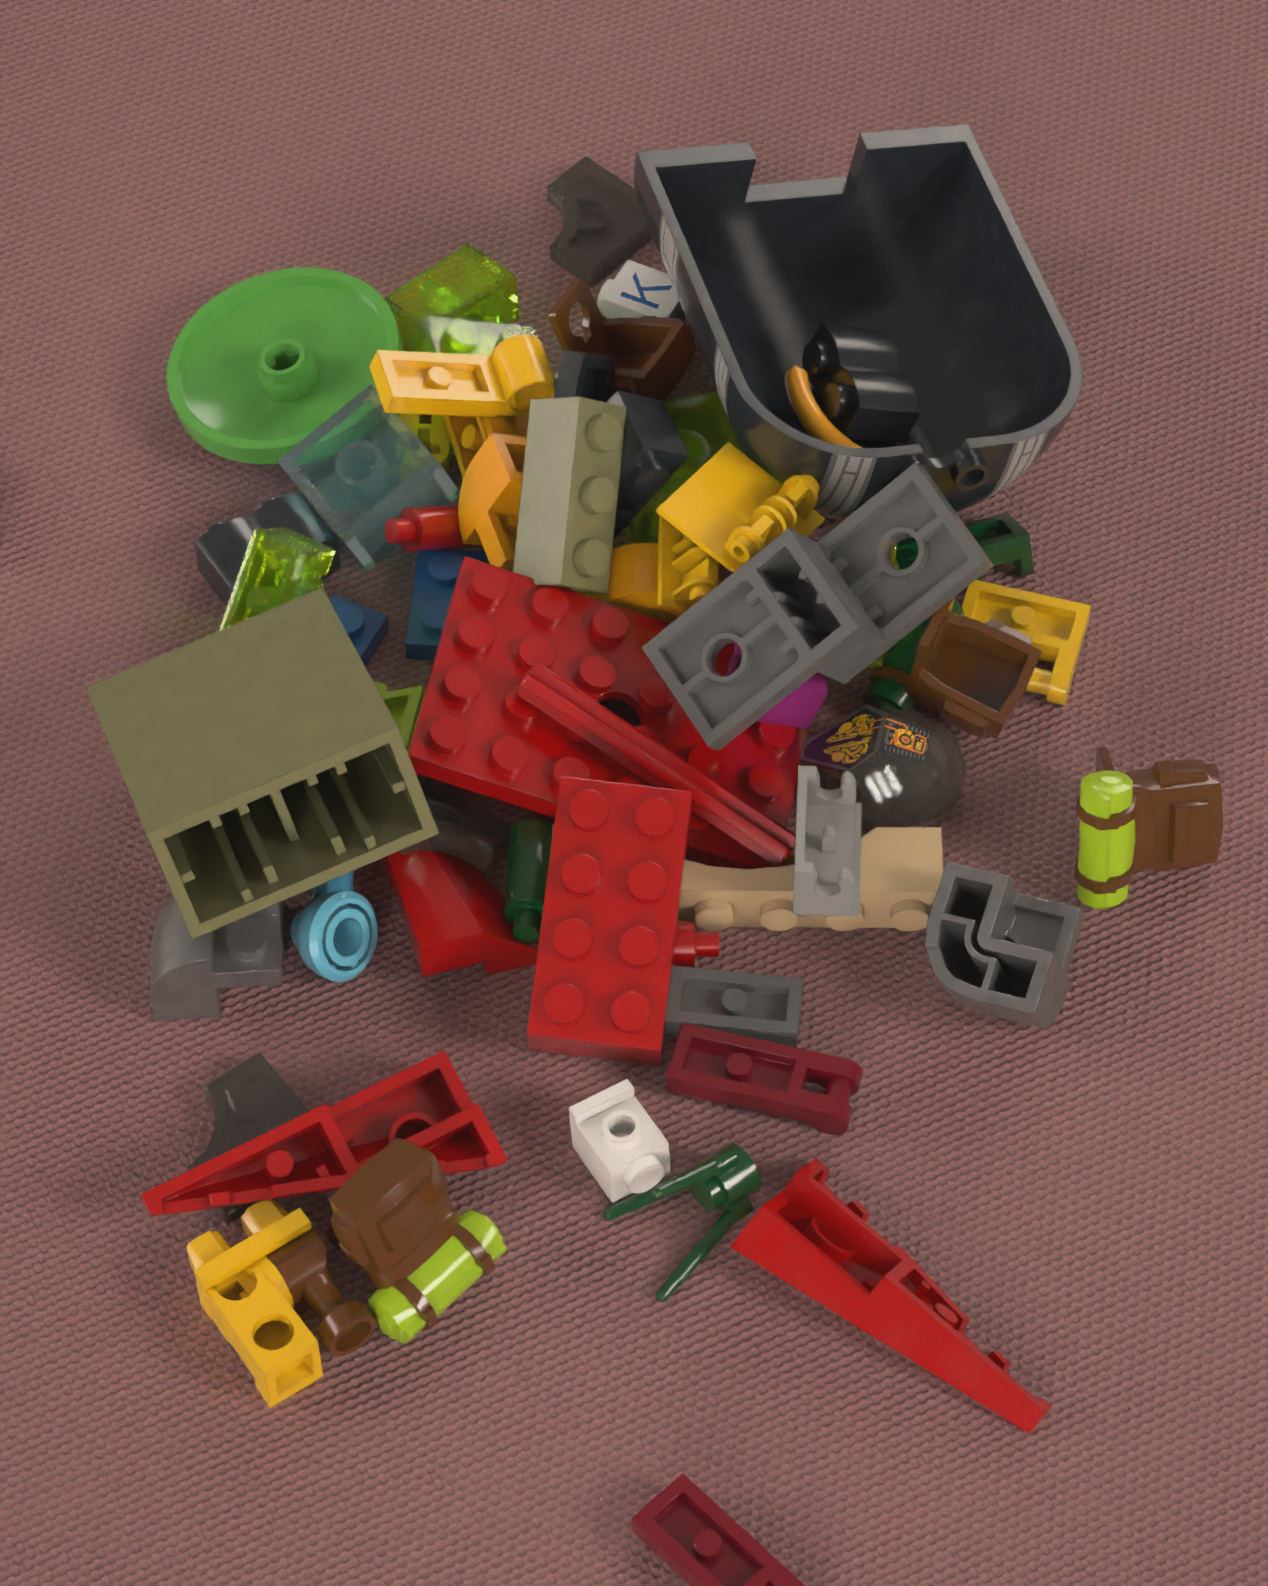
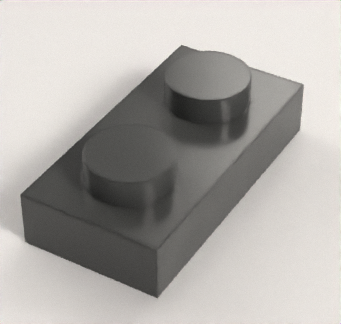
M672 966L665 1019V1035L679 1036L682 1023L684 1022L797 1047L804 978Z

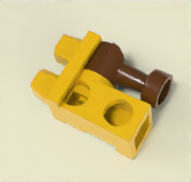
M273 1199L259 1201L247 1208L246 1212L241 1216L243 1230L249 1238L232 1248L229 1247L218 1231H207L190 1241L186 1247L189 1263L195 1275L202 1308L210 1319L214 1320L221 1334L234 1347L255 1378L256 1388L270 1408L323 1377L318 1341L295 1312L294 1307L305 1301L322 1319L318 1326V1336L330 1353L337 1357L348 1355L359 1349L371 1338L377 1327L376 1319L362 1302L356 1300L344 1301L331 1280L327 1249L323 1239H320L311 1230V1221L299 1207L293 1212L288 1213Z

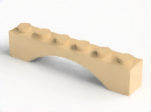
M876 827L861 837L859 917L793 914L795 864L782 867L740 869L708 866L685 860L678 921H695V927L711 931L723 930L728 927H765L774 931H785L792 928H831L837 931H852L857 928H896L901 931L912 932L927 928V922L943 874L941 827Z

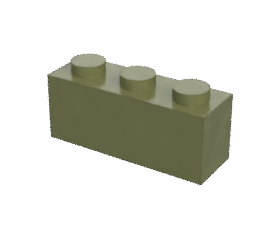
M584 397L530 400L513 572L533 578L535 585L564 588L579 594L608 593L627 407Z

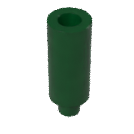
M526 819L515 823L510 829L504 918L507 922L513 924V936L523 942L534 941L539 936L552 844V826L538 819Z

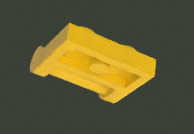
M979 580L972 582L967 588L962 604L964 616L982 623H987L992 618L1032 638V646L1042 651L1039 660L1055 664L1053 671L1035 668L1026 691L1047 695V702L1065 706L1089 623L1091 605Z

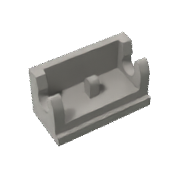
M798 766L793 914L859 917L862 803L856 802V779L848 771L842 774L840 788L826 790L820 787V775L816 766Z

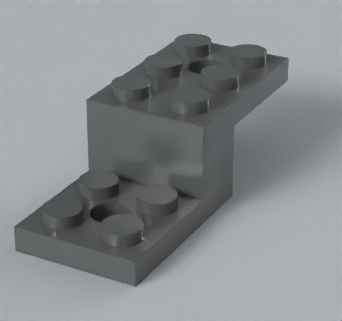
M914 463L819 541L815 542L790 528L785 530L641 648L707 746L719 751L817 672L846 684L994 565L924 467ZM913 537L918 544L916 561L904 570H895L891 562V553L894 546L904 538ZM737 643L742 652L740 666L731 675L721 676L716 668L717 655L725 645Z

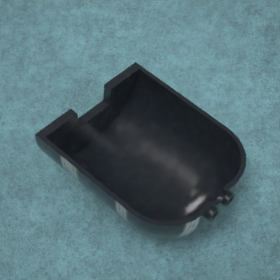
M969 124L860 133L847 177L750 185L756 157L749 142L641 151L636 153L634 186L638 203L742 450L748 458L782 485L792 475L800 476L805 474L814 477L819 484L818 501L814 510L820 515L838 521L845 520L914 463L924 467L957 513L991 497L1019 478L1046 452L1058 437L1070 417L1081 391L1083 375L1080 355ZM820 324L881 329L892 338L899 354L901 371L906 373L913 381L921 404V415L904 443L850 439L862 448L840 446L811 437L802 426L789 402L784 377L785 373L792 366L797 365L803 369L802 355L804 348L811 341ZM809 381L813 397L822 411V395L813 388Z

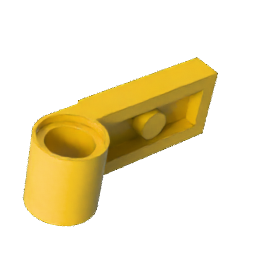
M532 335L510 337L499 343L490 356L377 350L369 365L385 413L495 417L496 415L529 416L531 399L554 398L555 393L554 375L540 339Z

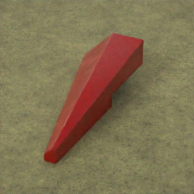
M432 812V817L439 832L438 835L381 859L390 889L394 888L422 977L478 963L483 964L486 976L536 964L538 939L531 942H523L513 936V924L507 922L504 918V898Z
M445 1050L334 1105L327 1107L325 1103L142 1193L141 1202L149 1215L155 1217L339 1190L366 1162L396 1138L412 1142L433 1153L440 1164L443 1175L499 1167L507 1163L508 1159L479 1104L473 1105Z
M817 1158L797 1171L782 1192L761 1206L730 1246L1025 1432L1030 1433L1050 1410L1051 1406L1045 1399L1035 1398L1007 1374L1011 1363L999 1350L992 1351L986 1356L963 1332L969 1322V1318L902 1247H894L866 1223L870 1213L859 1201H851L849 1204L844 1205L824 1184L830 1170Z

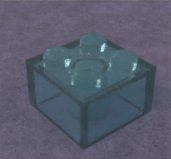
M372 384L277 461L300 492L367 572L401 544H391L386 540L384 526L388 519L399 518L405 508L449 505L460 494L440 463L398 414L384 412L378 391Z

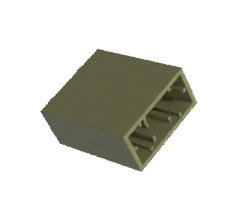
M323 588L86 687L144 830L192 939L439 834L399 729Z

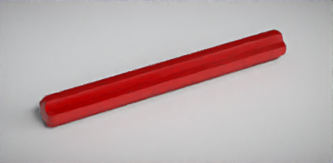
M535 664L521 680L517 691L521 698L653 786L692 791V812L773 866L780 867L795 849V833L544 666Z

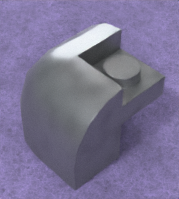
M946 862L927 922L925 948L935 976L956 1001L986 1015L1047 1029L1056 1020L1068 993L1070 984L1066 976L1085 916L1079 907L1019 894L1011 878L1007 875Z
M172 895L161 907L151 942V1003L154 1021L220 1017V988L282 985V959H285L284 900L192 939L174 896Z

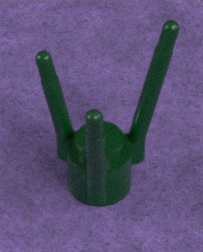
M728 1144L690 1170L665 1180L646 1192L636 1193L625 1198V1200L607 1207L603 1211L604 1219L610 1221L689 1187L698 1203L704 1209L712 1212L719 1208L724 1211L723 1215L658 1289L656 1299L660 1302H665L737 1221L754 1211L748 1196L761 1187V1178L755 1163L748 1153L736 1144Z

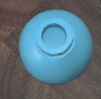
M333 891L315 898L304 910L300 911L291 923L290 934L303 962L313 972L334 982H345L358 976L371 961L378 940V923L372 905L361 894L353 891Z

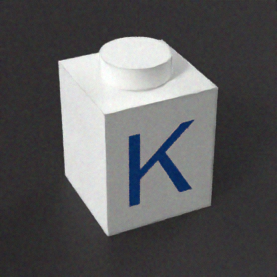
M627 260L614 280L607 279L600 290L597 306L602 315L608 319L656 316L680 319L687 326L689 325L670 277L662 271Z

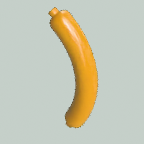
M797 365L792 366L785 373V388L792 409L808 434L813 438L828 443L862 448L841 433L828 420L813 397L807 372Z

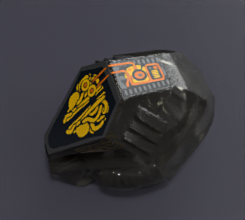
M866 704L805 741L799 759V766L817 767L820 775V787L826 790L840 788L842 774L846 771L855 777L856 802L862 803L861 832L865 834L876 827H908L926 821L948 810L960 800L966 779V767L958 739L943 725L904 706L903 710H898L886 705L878 708Z

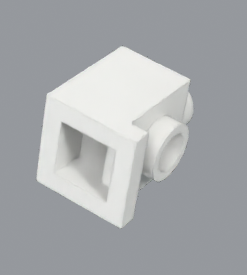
M628 1079L569 1107L572 1147L612 1203L632 1193L646 1192L657 1185L662 1178L671 1174L669 1142L635 1097L634 1087Z

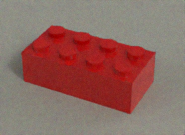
M560 776L527 1029L529 1050L660 1066L690 827L692 791Z

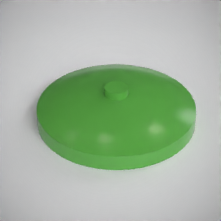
M296 267L275 270L248 278L229 287L213 297L190 318L175 340L170 352L166 373L167 389L181 425L195 442L208 451L229 460L250 464H280L299 461L322 454L343 444L360 433L382 412L383 406L369 365L377 350L404 351L403 341L390 306L374 288L352 275L325 268Z

